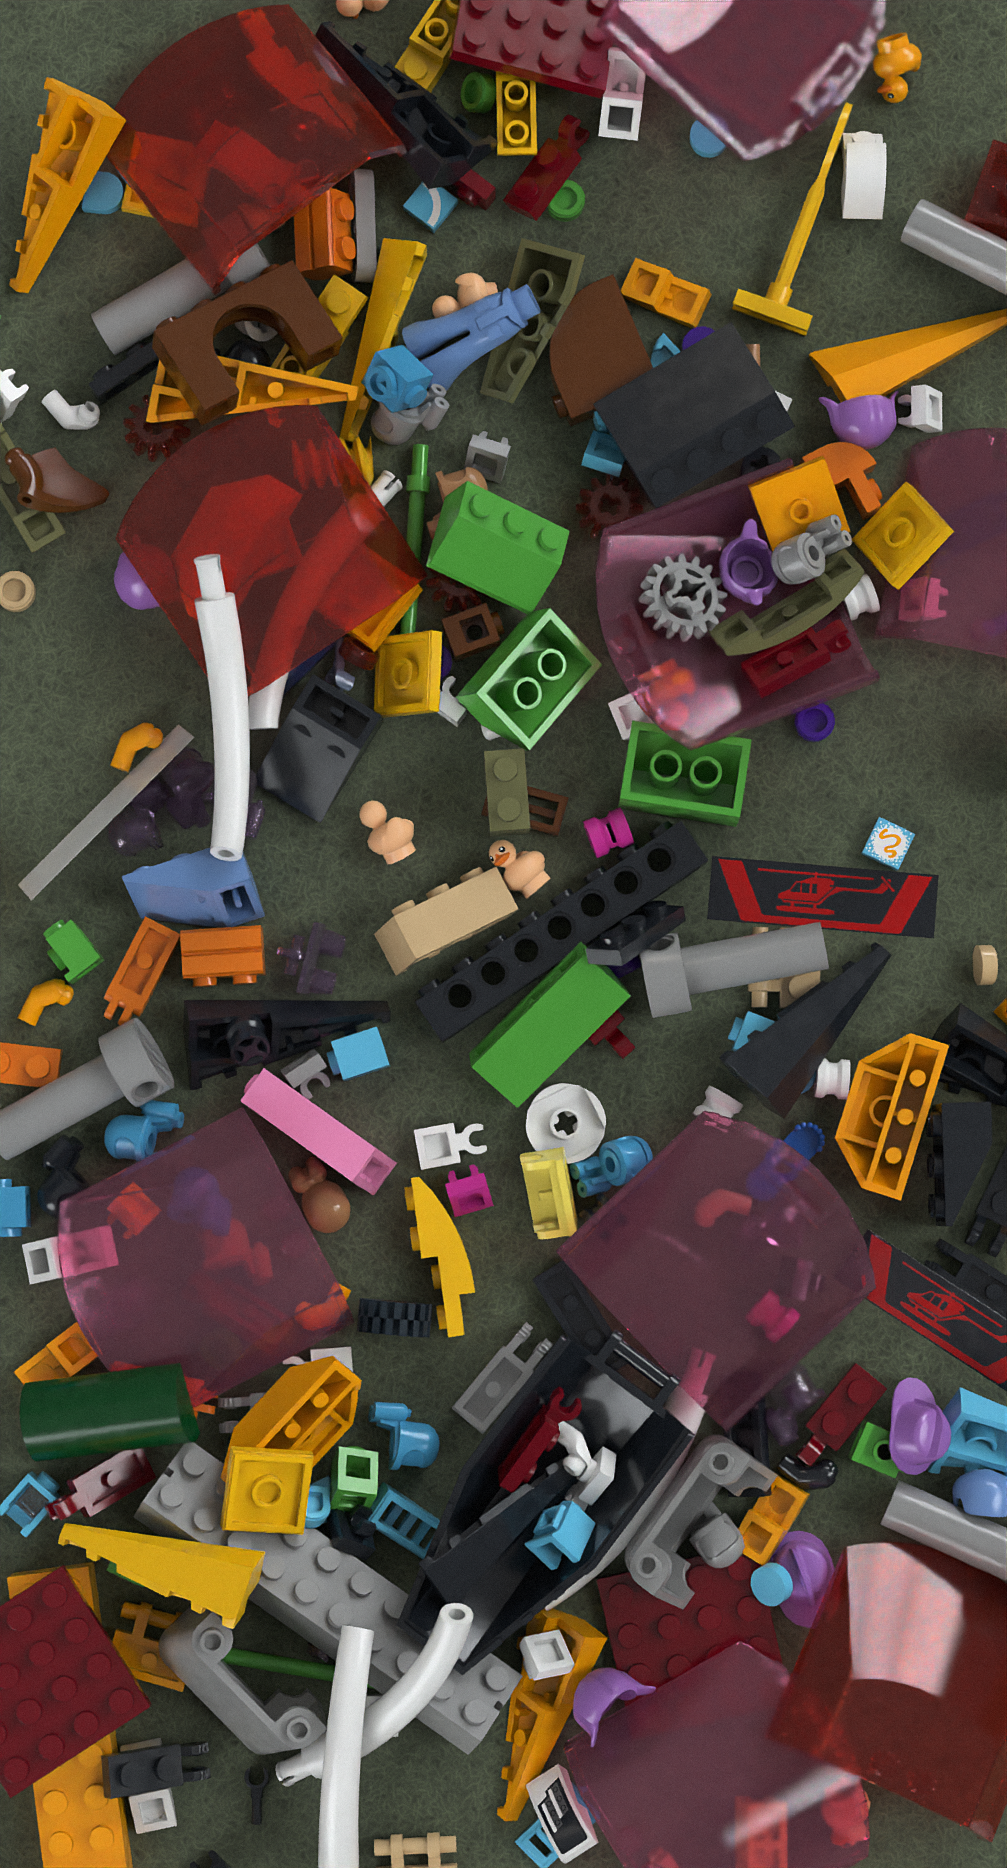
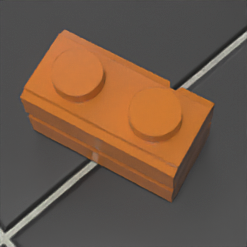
M324 187L312 190V192L293 195L296 267L302 276L312 280H325L332 278L333 275L342 276L353 273L356 245L352 239L351 220L354 218L355 209L350 199V194L332 187Z
M261 925L180 930L182 976L186 981L193 980V987L217 986L218 978H233V985L257 983V976L266 975L264 936Z

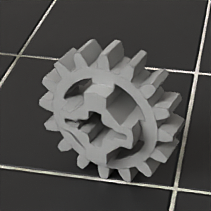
M679 553L674 561L667 555L661 560L659 565L654 564L647 572L648 576L640 584V587L645 591L639 597V602L649 606L643 613L644 618L654 616L656 622L652 628L655 631L662 626L667 628L666 638L671 639L678 632L682 642H686L692 634L697 639H700L707 630L712 631L719 623L718 619L726 611V608L721 603L727 597V593L717 590V587L722 583L721 577L712 579L709 574L712 572L713 566L708 565L702 569L699 567L700 560L697 556L688 563L684 553ZM663 581L664 584L661 586L664 594L660 597V585ZM704 598L706 600V608L702 602Z

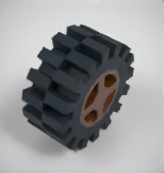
M360 1298L357 1331L385 1335L430 1337L432 1304Z

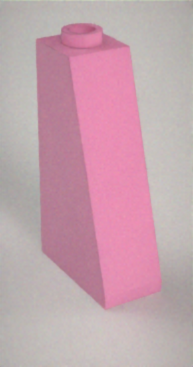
M263 1068L260 1074L254 1075L246 1084L244 1089L245 1095L240 1100L242 1103L370 1194L375 1195L397 1164V1162L265 1068Z

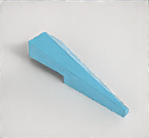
M960 1387L943 1410V1414L951 1428L949 1448L943 1457L930 1464L928 1472L940 1474L941 1466L964 1467L965 1473L981 1468L1002 1471L1007 1477V1407Z

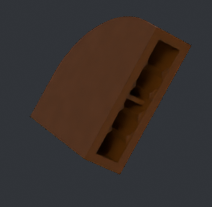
M614 274L589 284L574 295L551 336L549 365L552 383L557 394L552 396L551 399L560 419L566 417L570 427L593 418L596 411L593 403L653 368Z

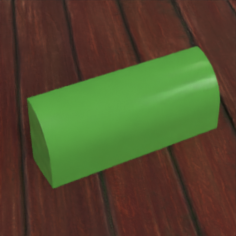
M582 942L469 1052L471 1067L517 1108L630 997L627 988L607 965L588 964L587 947Z

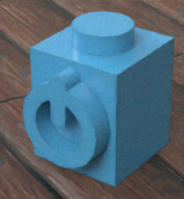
M398 345L375 352L361 383L366 387L367 392L373 399L382 402L394 413L419 406L427 396L426 389L433 374L403 345Z
M0 1179V1237L22 1236V1227H31L30 1187H12V1179Z

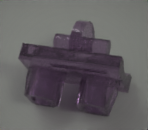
M314 922L306 953L302 952L305 937L293 935L290 949L278 947L276 955L287 958L284 973L295 976L298 963L303 962L296 990L299 995L310 997L311 993L333 995L337 974L317 969L321 954L342 959L347 939L338 933L327 930L326 924Z

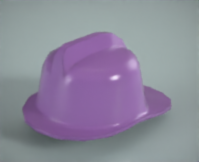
M908 1377L900 1381L894 1389L889 1449L892 1460L899 1470L905 1474L918 1475L926 1471L932 1462L940 1459L947 1452L951 1442V1428L943 1411L936 1405L933 1394L927 1385L917 1378Z
M803 1531L787 1532L767 1562L783 1566L790 1574L793 1582L791 1596L779 1604L785 1616L796 1625L807 1628L822 1626L833 1619L840 1609L842 1601L841 1584L831 1556L824 1543L813 1534Z

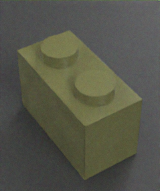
M524 748L484 751L490 837L530 834Z

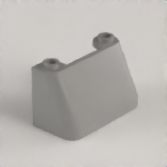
M721 1435L705 1437L694 1449L657 1504L629 1541L625 1549L624 1559L632 1578L653 1596L680 1609H684L695 1592L687 1586L685 1580V1572L691 1564L677 1554L676 1551L722 1486L737 1497L741 1495L744 1489L749 1487L759 1488L767 1492L778 1475L726 1437Z
M190 1606L161 1635L159 1652L164 1663L254 1753L266 1755L305 1748L327 1730L322 1703L308 1688L302 1694L295 1696L287 1695L278 1688L263 1702L222 1660L232 1648L233 1635L231 1628L222 1625L220 1615L208 1609L199 1614L191 1610Z

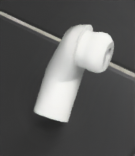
M57 390L51 391L42 400V404L65 429L88 430L99 421L100 409L91 401H86L85 405L70 406Z

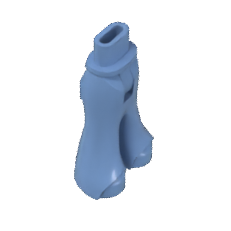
M526 284L515 291L506 288L503 292L488 295L445 316L412 323L402 329V335L408 351L416 358L423 359L420 362L433 374L428 388L432 384H439L447 391L462 371L478 358L509 340L522 328H525L528 325L527 320L541 313V310L530 287ZM470 332L467 337L425 358L448 341Z

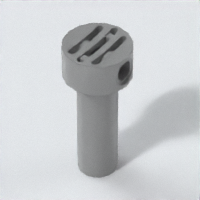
M921 199L907 221L901 236V242L1007 295V241L925 199Z
M238 210L221 222L203 229V233L209 243L208 246L91 313L98 331L114 355L121 353L153 334L156 327L165 319L172 316L178 319L186 315L200 301L205 299L212 300L240 281L248 283L258 278L260 273L270 266Z
M820 922L683 948L680 946L678 932L666 934L640 953L652 1018L692 1011L690 995L829 969Z
M133 1018L100 1036L99 1046L101 1055L0 1110V1155L5 1160L14 1158L125 1096L135 1107H140L174 1088L171 1071L159 1046L138 1018Z
M898 1481L881 1520V1525L1007 1581L1006 1527L979 1515L968 1514L959 1506L903 1481Z

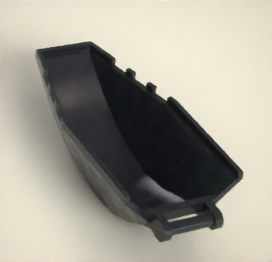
M617 1329L613 1331L596 1355L562 1334L462 1467L425 1558L427 1556L430 1558L435 1556L447 1546L448 1540L455 1535L462 1534L482 1515L512 1494L499 1486L498 1467L542 1405L547 1406L551 1393L557 1387H561L564 1390V1397L559 1402L560 1406L569 1407L576 1398L581 1399L582 1410L575 1419L565 1422L583 1434L591 1458L593 1459L602 1447L616 1454L614 1480L593 1505L588 1504L584 1511L596 1524L580 1561L573 1563L562 1553L558 1568L551 1570L524 1545L525 1542L533 1539L535 1535L534 1529L540 1518L539 1516L461 1603L468 1606L473 1612V1621L467 1640L453 1667L461 1675H464L500 1646L506 1638L521 1626L526 1625L537 1613L553 1600H557L568 1588L597 1567L695 1436L690 1429L663 1406L682 1378L674 1372L669 1375L625 1342L622 1339L624 1334ZM612 1352L660 1388L654 1398L605 1362ZM557 1441L549 1452L543 1451L536 1461L537 1467L533 1476L527 1482L528 1485L545 1473L544 1470L554 1462H559L568 1454L564 1445ZM574 1476L546 1509L559 1505L562 1501H567L565 1499L566 1493L573 1485L580 1481L577 1479V1476ZM521 1482L517 1489L523 1486L524 1483ZM421 1569L417 1574L396 1625L425 1646L434 1629L440 1610L446 1604L432 1588L430 1580Z

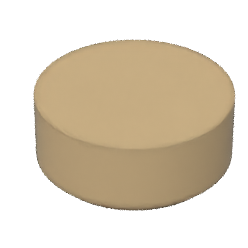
M9 571L0 577V605L4 609L11 612H21L32 605L36 596V588L29 576L20 571Z
M976 945L974 948L973 975L977 985H993L996 982L998 959L996 950L992 945Z

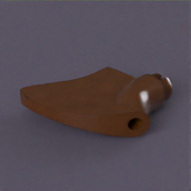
M14 447L5 455L4 461L10 466L9 471L20 486L17 500L25 507L44 512H76L101 505L106 502L109 496L107 489L72 468L56 447L33 455L25 454L20 447Z

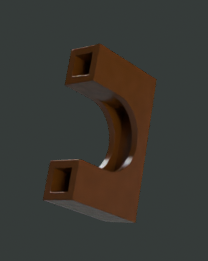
M293 260L281 266L273 264L260 273L258 278L248 283H245V281L235 283L227 289L225 295L213 301L211 299L202 300L186 315L178 319L175 316L169 317L162 321L154 330L152 349L202 426L237 408L240 391L218 359L213 346L215 337L225 327L241 321H255L271 327L283 338L304 372L339 355L343 337Z

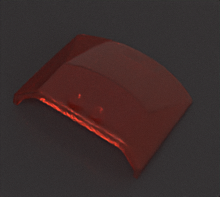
M289 4L247 9L212 21L187 34L156 57L131 83L114 108L117 113L126 119V122L106 158L211 292L217 295L221 292L220 285L244 252L366 161L392 153H397L401 157L407 152L404 143Z
M311 405L277 406L253 411L231 418L191 439L163 462L145 482L131 502L115 537L206 676L205 655L194 603L196 598L201 597L194 559L208 554H220L225 591L232 592L235 595L243 645L248 697L262 690L398 600L428 576L319 408Z
M886 1541L844 1547L766 1738L822 1759L966 1828L984 1842L992 1843L1007 1805V1584L988 1572L929 1546Z

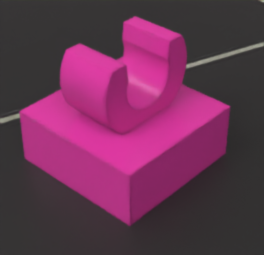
M474 1164L469 1165L471 1176L457 1180L454 1170L449 1171L448 1179L450 1183L445 1184L455 1217L494 1206L484 1172L479 1174L478 1168Z

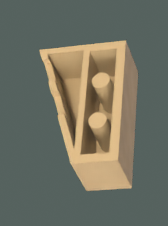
M481 867L473 869L460 877L461 884L451 889L447 883L442 884L426 893L428 900L418 905H415L413 900H409L391 910L394 916L374 935L396 976L407 971L406 969L427 957L430 959L440 954L441 950L460 941H465L507 919L518 910L497 867L483 872Z

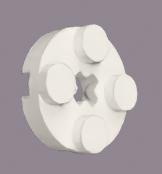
M559 1083L547 1087L534 1098L527 1111L526 1133L536 1151L564 1147L567 1164L586 1159L597 1150L604 1137L606 1116L600 1101L592 1092L579 1085ZM564 1112L567 1117L573 1115L576 1117L577 1123L572 1126L574 1130L572 1134L567 1135L564 1130L556 1131L554 1125L559 1122L557 1116L559 1113Z

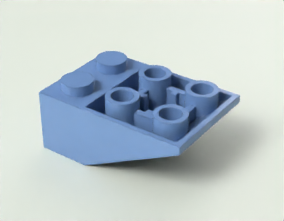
M210 848L191 854H179L170 861L154 866H142L134 870L133 873L122 876L123 882L141 919H144L146 916L158 921L225 928L234 927L265 916L244 852L242 858L238 861H225L211 855Z

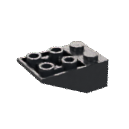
M313 674L289 712L253 783L321 824L383 724L382 715Z
M991 1102L940 1103L932 1105V1112L927 1115L925 1122L926 1136L933 1137V1153L927 1154L928 1178H934L935 1194L928 1195L929 1218H936V1226L953 1225L992 1145Z

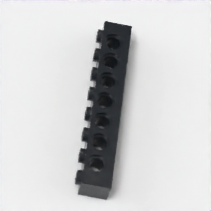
M670 821L663 823L649 834L653 839L641 848L635 843L618 854L616 857L620 862L606 871L604 866L597 868L584 878L586 886L575 893L570 888L560 893L550 901L554 907L542 916H540L538 911L531 913L517 923L521 929L509 938L502 933L484 946L487 950L486 954L475 961L471 956H468L452 967L451 970L454 975L441 984L438 978L421 988L418 991L421 998L415 1001V1003L441 1042L445 1043L555 968L580 942L587 946L599 938L602 933L621 923L624 918L643 908L644 904L653 901L706 865L708 862L707 857L683 822L680 821L672 826ZM656 851L665 853L670 861L669 868L663 872L653 871L647 863V857L651 853ZM621 874H629L636 880L637 889L631 894H621L614 886L615 878ZM595 896L603 902L604 911L597 917H589L583 913L581 902L586 897ZM554 919L566 920L571 927L570 935L562 940L552 938L548 932L549 923ZM530 941L536 945L538 955L533 961L522 962L517 959L514 950L520 942ZM488 964H498L504 969L505 977L501 983L489 985L483 981L481 973ZM456 986H464L472 994L470 1003L463 1008L452 1006L448 1000L449 992Z

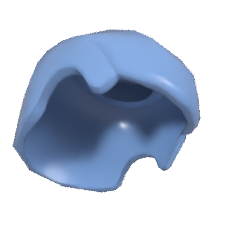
M977 1469L967 1472L956 1479L952 1488L954 1505L958 1506V1500L961 1499L964 1511L968 1514L987 1517H1007L1006 1476L990 1469Z

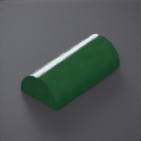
M180 1363L29 1382L24 1384L21 1392L20 1424L22 1436L29 1455L36 1462L192 1443L198 1439L200 1434Z

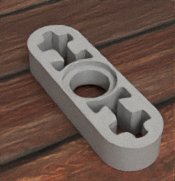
M351 169L348 181V194H350V199L355 209L354 218L351 220L352 239L356 245V256L353 259L351 279L352 282L373 283L377 267L374 174L371 169Z

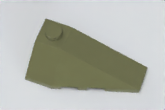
M521 238L508 288L515 291L527 284L539 305L541 313L528 319V325L525 328H522L509 340L491 350L480 390L481 394L514 403L575 295L585 255Z

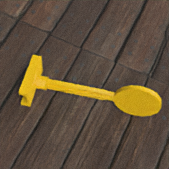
M845 102L819 176L808 191L775 282L770 283L765 297L738 288L732 304V310L806 337L813 316L787 306L793 292L790 286L823 200L826 178L841 142L853 104Z

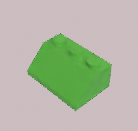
M466 481L444 499L426 566L529 615L534 611L561 566L570 531Z
M551 608L537 610L529 615L526 614L458 693L456 698L482 726L528 751L531 750L602 664Z
M632 720L618 808L736 827L741 814L752 739Z

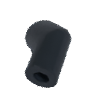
M786 1453L775 1467L802 1490L828 1488L835 1483V1477L839 1473L837 1465L832 1460L823 1459L818 1465L805 1467L789 1453Z

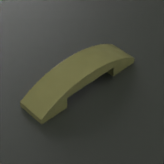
M0 422V500L33 554L67 533L54 512L34 510L18 502L17 495L20 486L9 471L10 466L4 461L6 453L14 448L15 445Z
M844 548L825 560L824 572L816 577L812 583L752 619L741 610L716 625L712 631L708 630V632L727 656L753 653L778 645L804 632L828 615L858 584L864 575V570Z

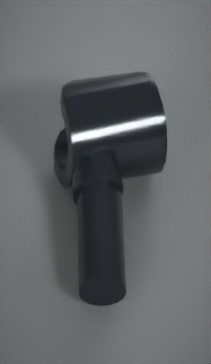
M249 1767L245 1772L244 1779L247 1786L251 1788V1823L259 1825L262 1823L263 1788L269 1783L270 1774L264 1767L265 1778L263 1783L254 1785L250 1781L251 1767Z

